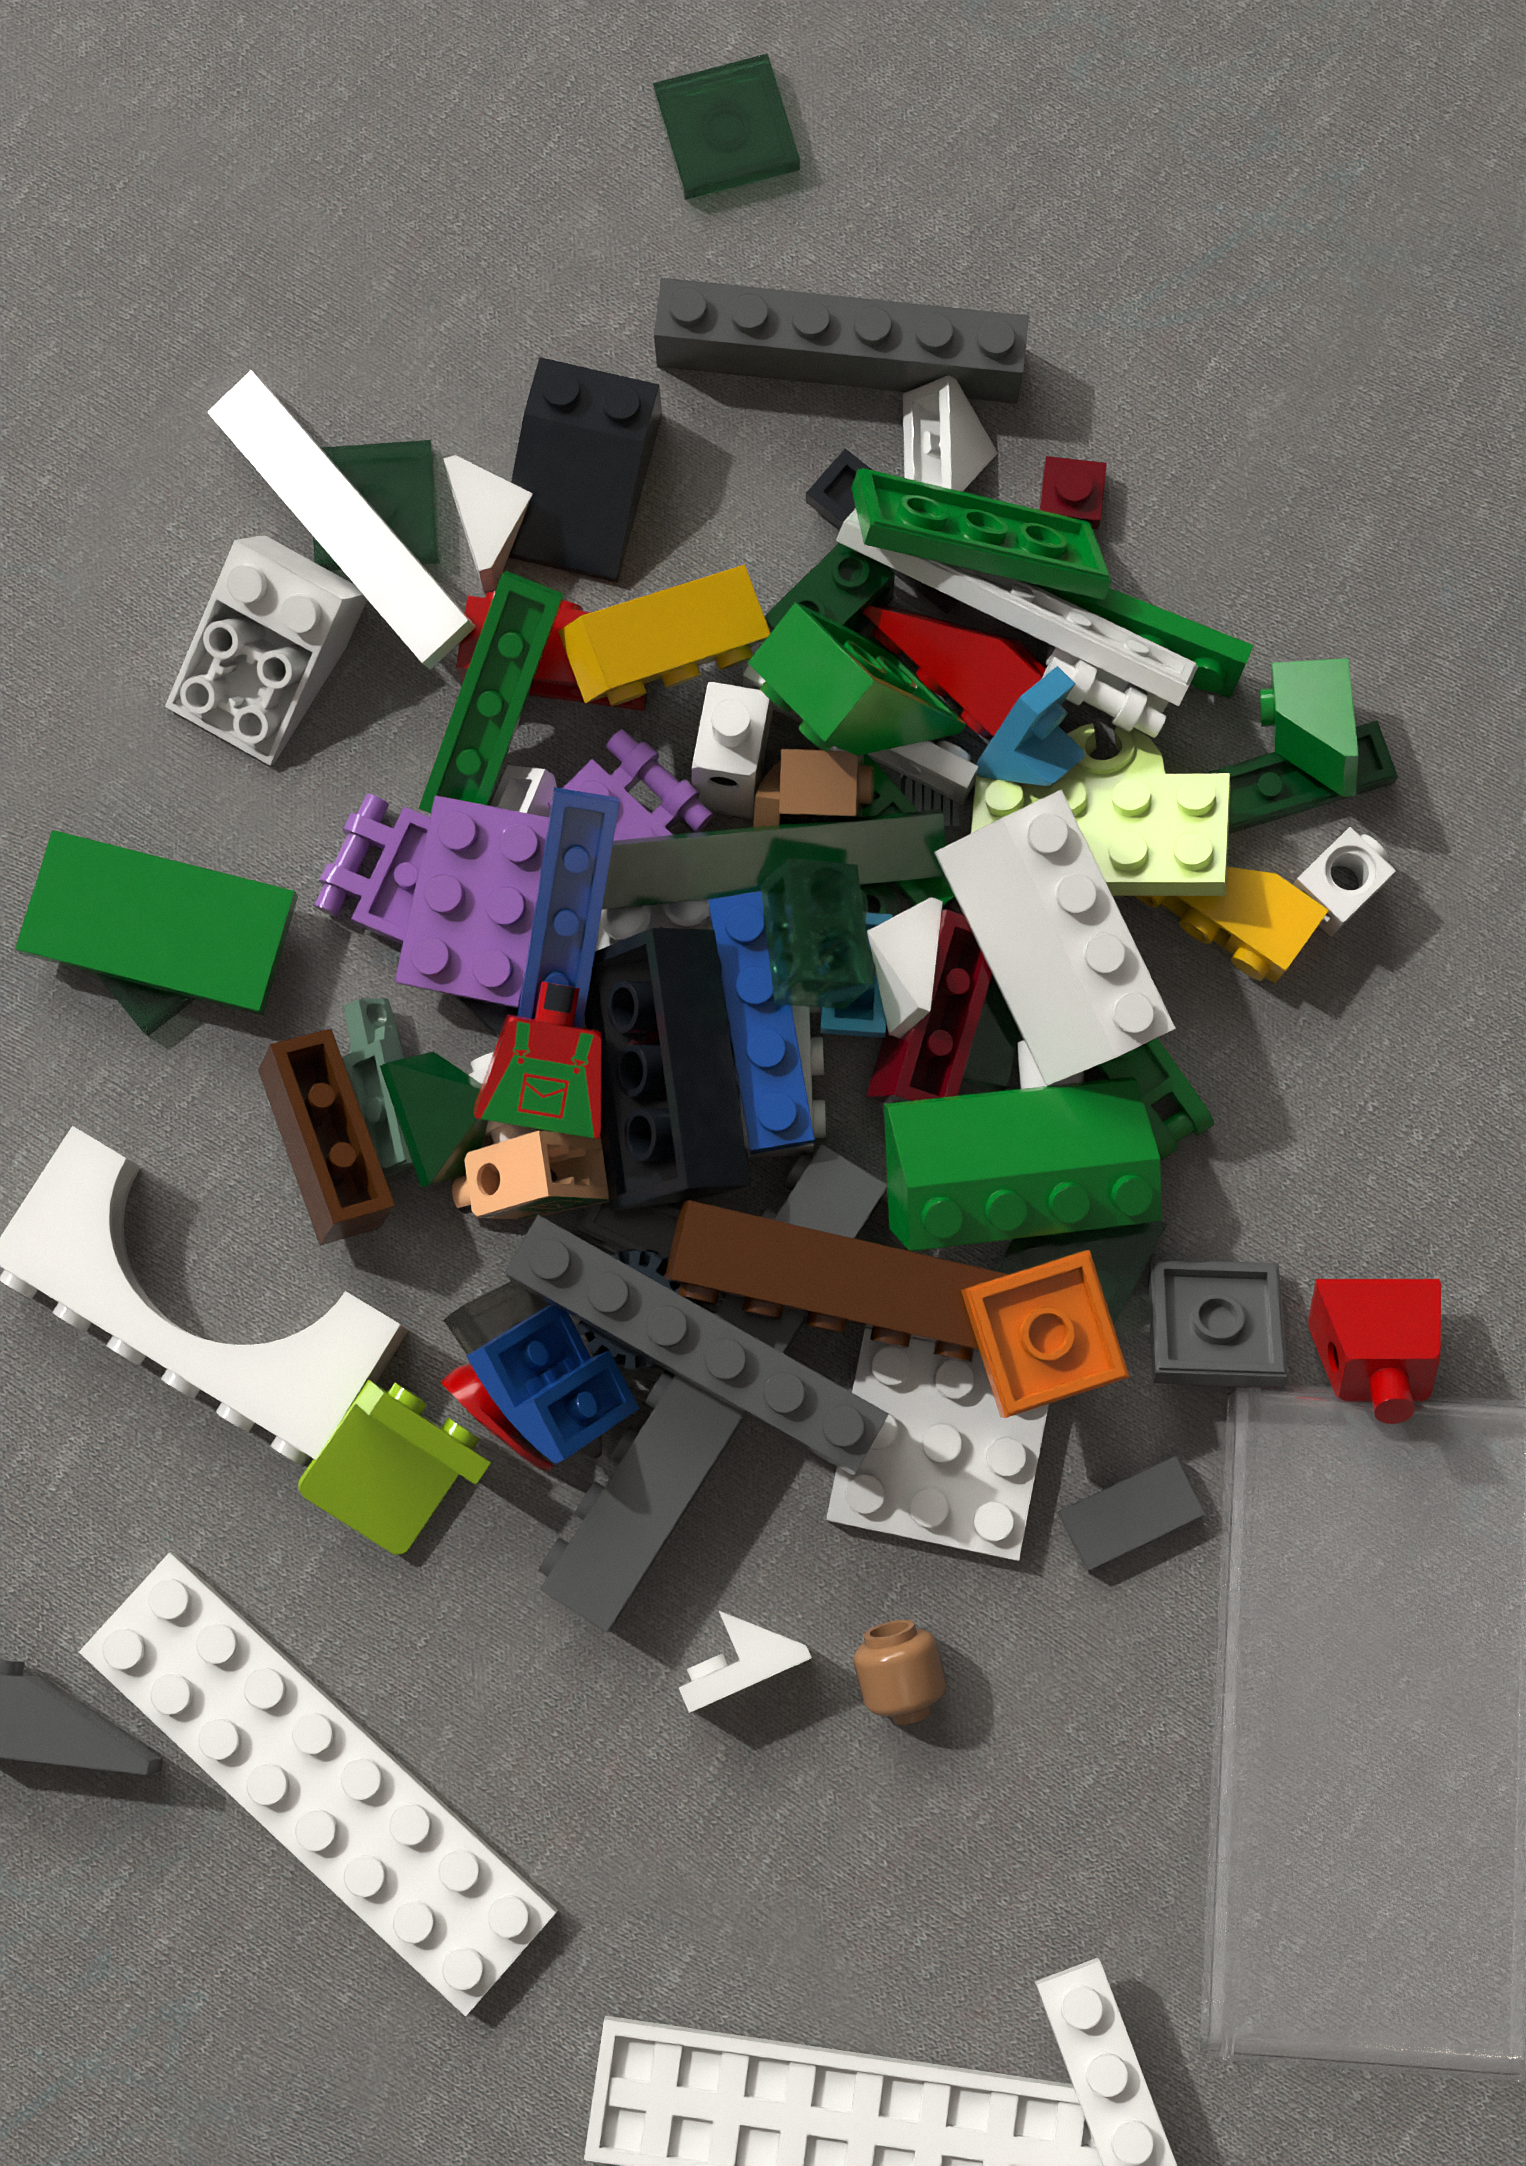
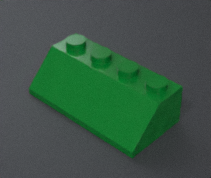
M1134 1077L884 1104L889 1229L909 1251L1162 1221L1161 1158L1138 1081Z

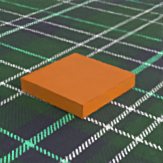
M1090 1250L1068 1255L961 1290L1001 1418H1007L1130 1378Z

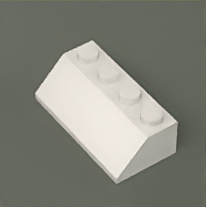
M1062 789L934 852L1045 1085L1053 1084L1114 1059L1176 1029Z

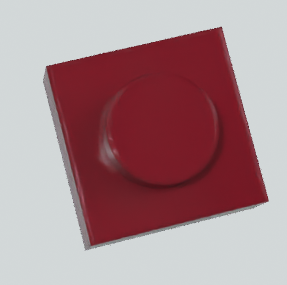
M1046 456L1039 510L1088 521L1093 529L1098 530L1101 521L1107 463Z

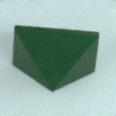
M434 1051L381 1065L380 1069L421 1188L466 1175L464 1162L468 1152L482 1147L488 1120L477 1119L473 1114L475 1102L482 1084Z

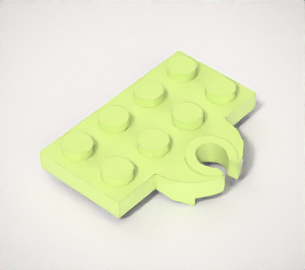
M1092 723L1080 726L1067 734L1084 750L1085 757L1052 785L1041 786L983 778L980 775H976L971 833L1062 789L1112 896H1226L1231 791L1230 773L1165 774L1162 753L1150 737L1134 728L1128 732L1116 726L1114 732L1116 748L1120 751L1118 755L1108 760L1093 759L1089 755L1097 746Z

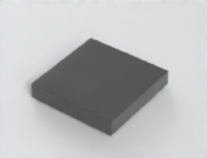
M1150 1259L1147 1271L1153 1383L1284 1388L1288 1375L1279 1263Z

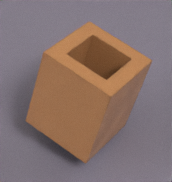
M781 749L779 814L862 817V804L873 803L874 766L863 765L864 755L857 756L847 751L829 750L827 752L824 750Z

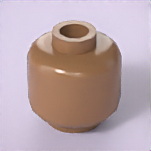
M905 1619L886 1622L866 1631L863 1636L865 1642L857 1647L853 1657L855 1672L866 1708L875 1715L892 1717L893 1723L897 1725L912 1724L927 1718L931 1714L930 1706L944 1696L947 1688V1679L934 1635L925 1629L916 1628L912 1620Z

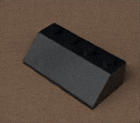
M650 928L595 951L585 1009L586 1028L601 1032L600 1135L611 1211L711 1197L750 1186L748 1152L744 1143L739 1107V1088L735 1079L730 1043V1024L726 1014L721 979L722 966L717 950L715 929ZM648 1033L659 1034L660 1044L627 1045L632 1039L643 1043Z

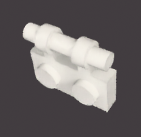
M1049 644L1046 661L1048 666L1043 677L1057 666L1076 684L1066 697V700L1078 706L1084 701L1113 716L1112 724L1128 732L1134 727L1153 738L1158 735L1166 719V715L1162 713L1169 701Z

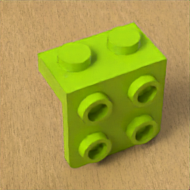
M367 1379L316 1459L312 1460L299 1479L298 1490L305 1499L394 1555H401L407 1552L458 1475L460 1474L476 1485L491 1462L474 1449L480 1441V1438L449 1417L440 1427L422 1415L428 1404L396 1382L387 1392Z

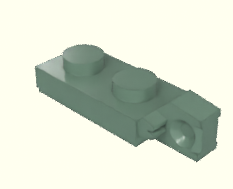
M362 998L343 1006L351 1042L350 1054L343 1056L342 1059L386 1179L414 1167L380 1069L381 1065L404 1059L400 1039H398V1026L389 1000L387 998Z

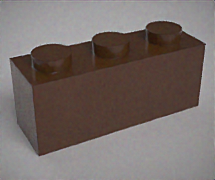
M332 1029L270 1044L258 1072L319 1245L379 1229L395 1207Z

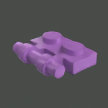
M623 729L614 734L606 745V748L622 762L611 775L591 759L562 788L619 798L620 804L613 841L673 835L669 829L680 818L698 833L714 816L698 800L700 792L686 779L679 782L657 762L659 754L645 741L638 744ZM640 780L662 800L661 804L651 814L628 793ZM552 799L548 802L549 809H551Z
M366 794L358 813H350L343 828V832L347 837L334 864L327 863L319 879L323 888L314 907L326 914L337 917L346 896L357 898L360 901L351 918L353 923L403 945L430 817L403 807L394 828H390L381 824L389 806L388 802L375 795ZM369 847L381 848L383 852L370 879L358 875L357 872Z

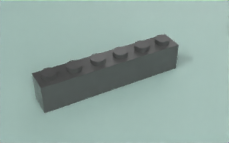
M661 278L654 329L657 367L908 392L945 376H950L957 380L967 399L1017 404L1024 371L1029 315Z
M537 1215L504 1272L509 1280L851 1475L857 1473L889 1415L884 1410L540 1215Z

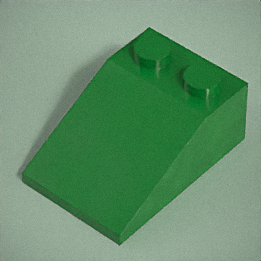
M796 602L748 661V664L765 680L760 687L761 691L783 710L790 712L793 709L804 720L798 727L799 730L812 743L827 752L835 746L859 756L956 735L966 725L900 658L885 646Z

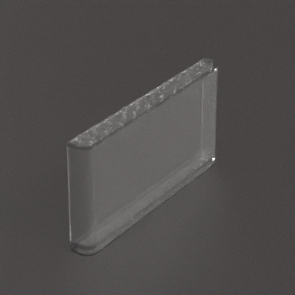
M1285 1384L1284 1388L1228 1386L1199 2053L1204 2058L1526 2082V1401L1432 1394L1425 1401H1414L1415 1412L1407 1421L1398 1424H1386L1376 1419L1372 1401H1343L1335 1396L1332 1387Z

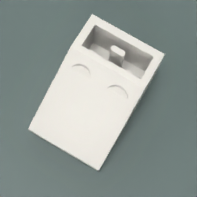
M265 535L234 540L165 707L266 764L273 765L346 649L367 598L353 583Z

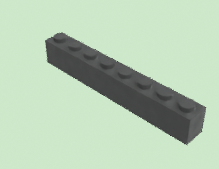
M822 1144L813 1158L803 1153L793 1166L783 1184L792 1192L780 1211L777 1212L768 1207L762 1217L858 1239L885 1196L887 1184ZM719 1293L718 1296L723 1301L714 1313V1315L783 1354L787 1352L808 1318V1313L783 1308L781 1319L742 1311L744 1298ZM666 1370L660 1376L645 1401V1404L654 1410L642 1429L638 1431L634 1427L629 1426L613 1450L610 1460L617 1463L618 1467L605 1487L595 1481L577 1507L574 1515L583 1520L573 1538L568 1543L559 1537L538 1570L547 1576V1579L540 1588L541 1591L607 1633L611 1632L746 1417V1414Z

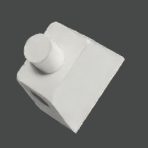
M708 682L693 757L692 786L700 792L698 800L713 813L753 819L755 796L760 785L774 705L761 690ZM710 778H729L735 781L737 785H720L713 782Z

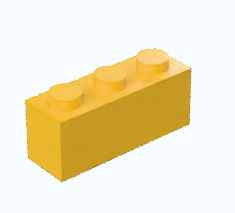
M745 564L582 615L558 631L584 702L588 703L607 696L611 706L628 702L646 694L645 683L662 678L665 688H670L690 681L701 675L698 666L712 661H716L719 670L744 663L753 656L751 647L767 639L771 634Z

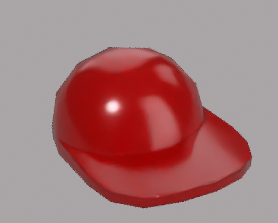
M471 1364L455 1368L441 1380L440 1383L481 1425L524 1460L539 1469L551 1471L555 1467V1465L520 1439L521 1433L507 1419L491 1398Z

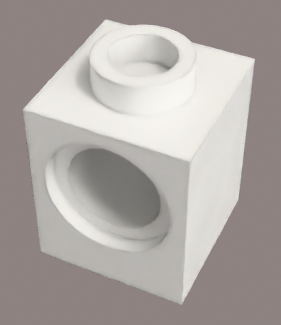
M1349 827L1295 880L1293 885L1329 910L1319 926L1332 937L1385 885L1396 870L1388 863L1390 858L1386 850L1374 838L1366 834L1359 836ZM1344 866L1352 870L1358 878L1359 888L1356 890H1345L1337 886L1331 877V868Z

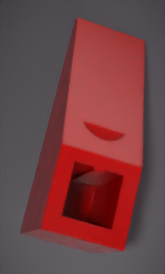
M869 605L863 612L876 625L872 630L876 639L897 655L904 651L920 666L916 672L918 678L937 695L944 697L948 693L965 709L961 713V718L973 731L985 739H989L992 735L996 734L1019 697L1042 679L1047 668L1015 638L890 605Z

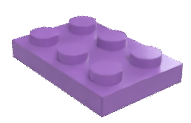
M435 795L395 977L396 983L519 1009L549 817Z

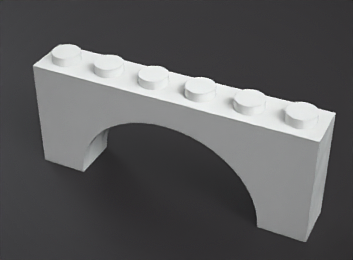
M72 1126L0 1237V1267L4 1268L0 1281L30 1299H33L36 1292L40 1290L58 1301L52 1313L83 1332H86L92 1323L113 1335L106 1346L131 1362L140 1366L147 1356L167 1368L161 1380L183 1394L195 1399L201 1389L221 1401L222 1403L215 1413L249 1433L255 1423L276 1435L270 1447L292 1461L304 1466L309 1457L316 1459L367 1379L375 1384L377 1383L409 1330L345 1291L338 1302L313 1325L299 1333L273 1342L254 1345H233L202 1339L186 1332L169 1320L148 1298L132 1270L127 1255L124 1238L125 1207L128 1194L140 1167Z

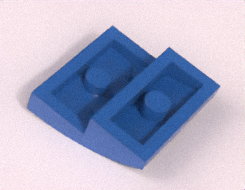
M554 1305L543 1308L466 1355L481 1383L507 1419L539 1452L554 1464L564 1461L639 1409L610 1350L591 1358L570 1315Z

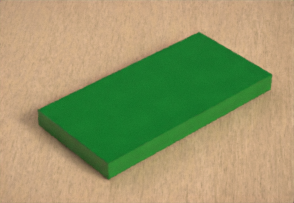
M857 469L851 489L864 545L1097 599H1105L1112 580L1090 522L869 469Z
M52 830L15 950L22 955L263 1015L298 895L294 890Z

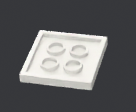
M865 1328L852 1393L884 1410L889 1415L857 1473L851 1475L839 1467L836 1468L826 1521L1019 1561L1049 1404L1007 1418H1001L980 1352L974 1351L972 1363L934 1355L935 1342L910 1338L909 1348H903L870 1340L872 1329Z

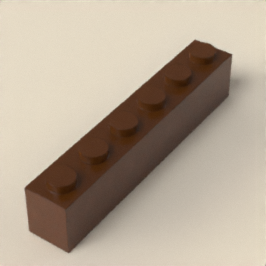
M688 1200L681 1204L664 1280L680 1284L678 1294L687 1299L717 1304L719 1293L744 1298L742 1311L781 1319L783 1308L808 1313L806 1325L845 1334L847 1322L871 1327L870 1340L909 1348L910 1338H919L936 1342L934 1355L972 1363L974 1351L980 1352L961 1290L1009 1274Z

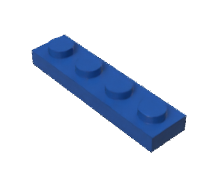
M554 787L517 1016L535 1019L541 982H549L580 988L574 1026L583 1027L620 804L618 797Z
M772 890L709 899L708 904L712 928L715 929L717 950L722 966L721 979L724 1000L730 1024V1035L750 1154L814 1144L815 1139Z

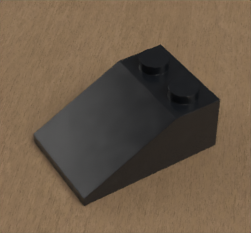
M539 357L523 415L511 483L533 494L509 553V558L618 583L662 418L659 384Z

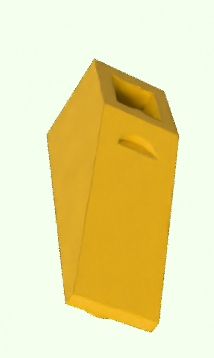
M1228 866L1226 896H1135L1148 906L1158 908L1161 904L1181 918L1179 925L1196 940L1204 944H1210L1214 941L1233 954L1231 958L1232 963L1244 974L1258 981H1262L1266 977L1274 984L1287 970L1329 911L1276 873Z

